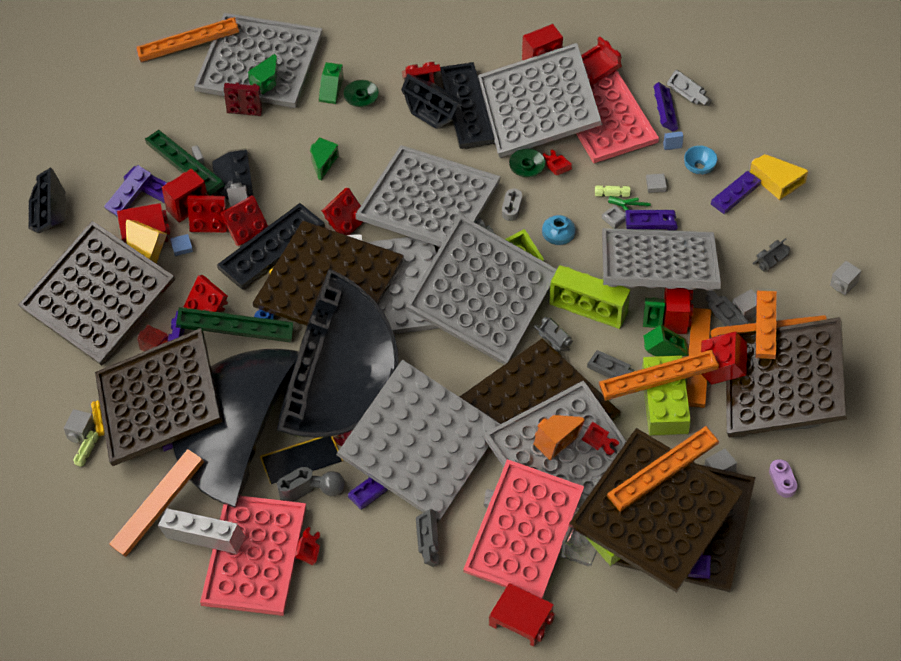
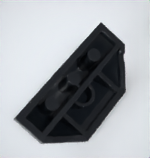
M407 74L401 91L405 96L410 113L435 129H439L451 122L460 105L458 97L432 82Z
M246 148L228 150L212 161L213 173L224 184L216 192L229 200L227 189L231 187V184L241 182L242 185L247 186L248 196H254Z
M51 167L37 175L35 180L37 182L29 198L28 229L36 233H42L66 220V191Z

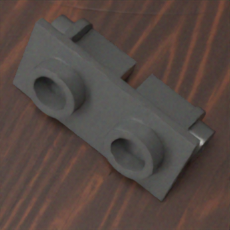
M785 238L781 242L777 239L769 245L771 248L769 251L762 250L756 255L758 259L753 264L758 262L759 268L764 271L777 263L774 256L779 262L789 255L790 247L783 243L787 239Z
M544 317L541 321L543 323L541 326H534L542 338L548 339L552 343L551 346L559 352L570 351L567 346L572 344V337L562 328L556 333L559 325L551 317Z

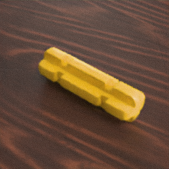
M99 400L93 401L91 408L95 432L98 433V436H105Z

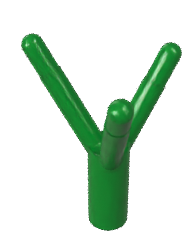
M610 196L608 199V203L621 206L625 211L629 210L627 205L651 206V203L635 202L639 201L638 197L623 200Z

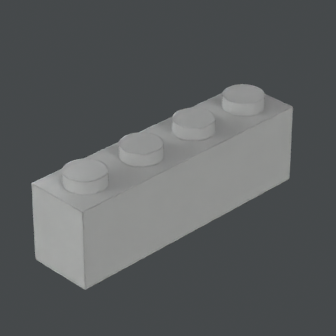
M166 509L158 525L167 539L238 554L246 537L237 523L172 509Z

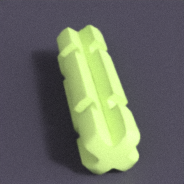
M596 185L595 196L620 197L622 195V197H629L630 186L620 188V186L603 187V185Z
M92 430L86 435L87 439H84L78 450L79 454H76L73 459L75 465L84 466L85 458L89 457L95 446L94 443L99 438L97 432Z

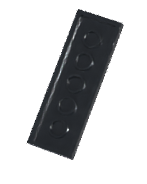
M474 62L440 67L444 90L458 97L460 102L455 117L452 120L459 149L494 144V135Z
M298 203L218 263L217 268L243 290L276 265L302 221L325 228V222L304 205Z

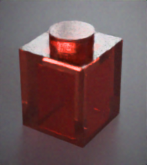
M147 325L138 334L139 348L142 351H147L168 342V335L157 328Z

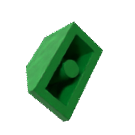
M273 54L248 71L249 84L260 86V93L262 95L276 86L278 74L277 55Z
M325 62L321 75L319 102L336 104L344 80L343 64Z
M319 137L311 145L310 153L316 175L319 180H322L339 157L338 144Z
M645 297L643 327L656 328L662 325L665 299Z
M662 325L643 335L644 348L649 354L656 357L688 355L686 339Z

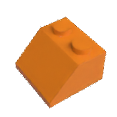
M553 415L549 419L544 418L537 426L538 431L535 433L534 445L551 461L579 437L585 419L583 417Z

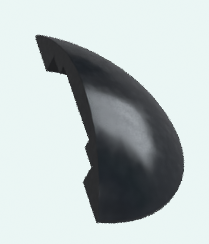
M331 269L327 271L312 310L285 392L277 431L286 434L320 438L341 435L354 430L399 363L394 333L378 304L360 286Z
M290 349L252 350L233 355L211 366L223 422L172 442L177 461L187 449L203 459L204 463L191 477L190 481L209 497L225 505L236 507L250 476L249 465L256 452L257 442L281 390L285 388L289 381L298 351Z

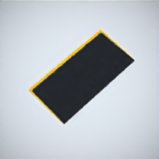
M333 436L314 438L260 456L271 485L301 467H307L311 471H315L342 462V458L337 456L338 448Z

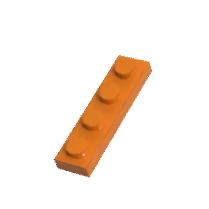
M757 290L755 358H776L777 291Z

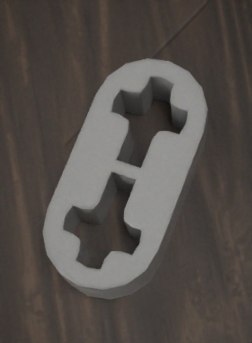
M510 189L506 192L502 206V217L505 220L513 221L518 217L522 203V193L520 190Z

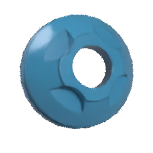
M693 146L684 155L686 168L695 174H707L715 168L717 163L716 153L706 146ZM697 163H701L705 167L702 169H698L694 165Z
M555 215L549 217L544 222L542 235L551 244L564 245L574 238L575 225L570 218ZM556 221H562L564 223V226L557 227L554 225V223Z

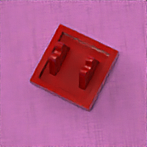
M434 61L422 64L423 67H418V64L409 65L402 71L403 79L406 78L407 74L414 76L428 75L429 82L434 83L433 74L441 71L440 64L435 65Z
M350 188L343 189L321 210L325 216L324 218L328 220V224L333 227L335 232L344 235H350L363 223V221L356 219V213L361 205Z
M188 196L190 232H227V226L221 215V212L226 210L225 196Z
M250 196L221 212L237 246L252 239L268 227L254 196Z
M198 275L183 307L220 313L225 310L223 306L228 304L226 301L228 295L204 275Z

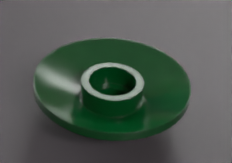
M368 80L353 81L344 89L346 102L355 107L369 106L377 100L379 95L377 86Z
M520 149L511 155L509 166L512 172L518 176L534 177L544 170L545 159L540 152L534 149Z

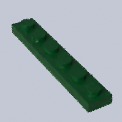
M159 129L145 138L148 146L181 173L193 169L205 181L206 192L209 196L224 186L220 178Z
M179 307L176 328L191 330L201 328L202 331L291 343L293 322Z

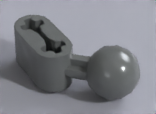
M307 467L298 468L277 482L280 500L294 502L310 493L314 487L320 488L327 496H337L342 493L345 487V480L340 473L329 471L323 474L322 477L313 476L311 469Z

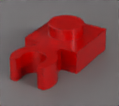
M550 150V156L543 153L547 167L556 176L572 170V164L563 155L556 156L554 150Z
M593 421L581 438L582 441L596 450L603 447L608 455H612L615 452L610 448V444L615 447L619 445L618 440L614 438L609 439L607 437L609 432Z
M308 527L303 531V537L298 541L295 557L313 565L317 561L320 545L315 543L320 537V532L317 531L312 536L310 534L311 528Z

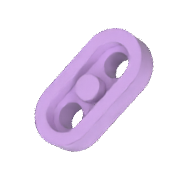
M781 459L774 460L770 465L769 474L775 489L782 497H792L796 493L797 482L790 465Z

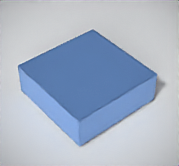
M682 131L664 134V150L682 148Z
M188 234L170 238L175 256L193 252Z

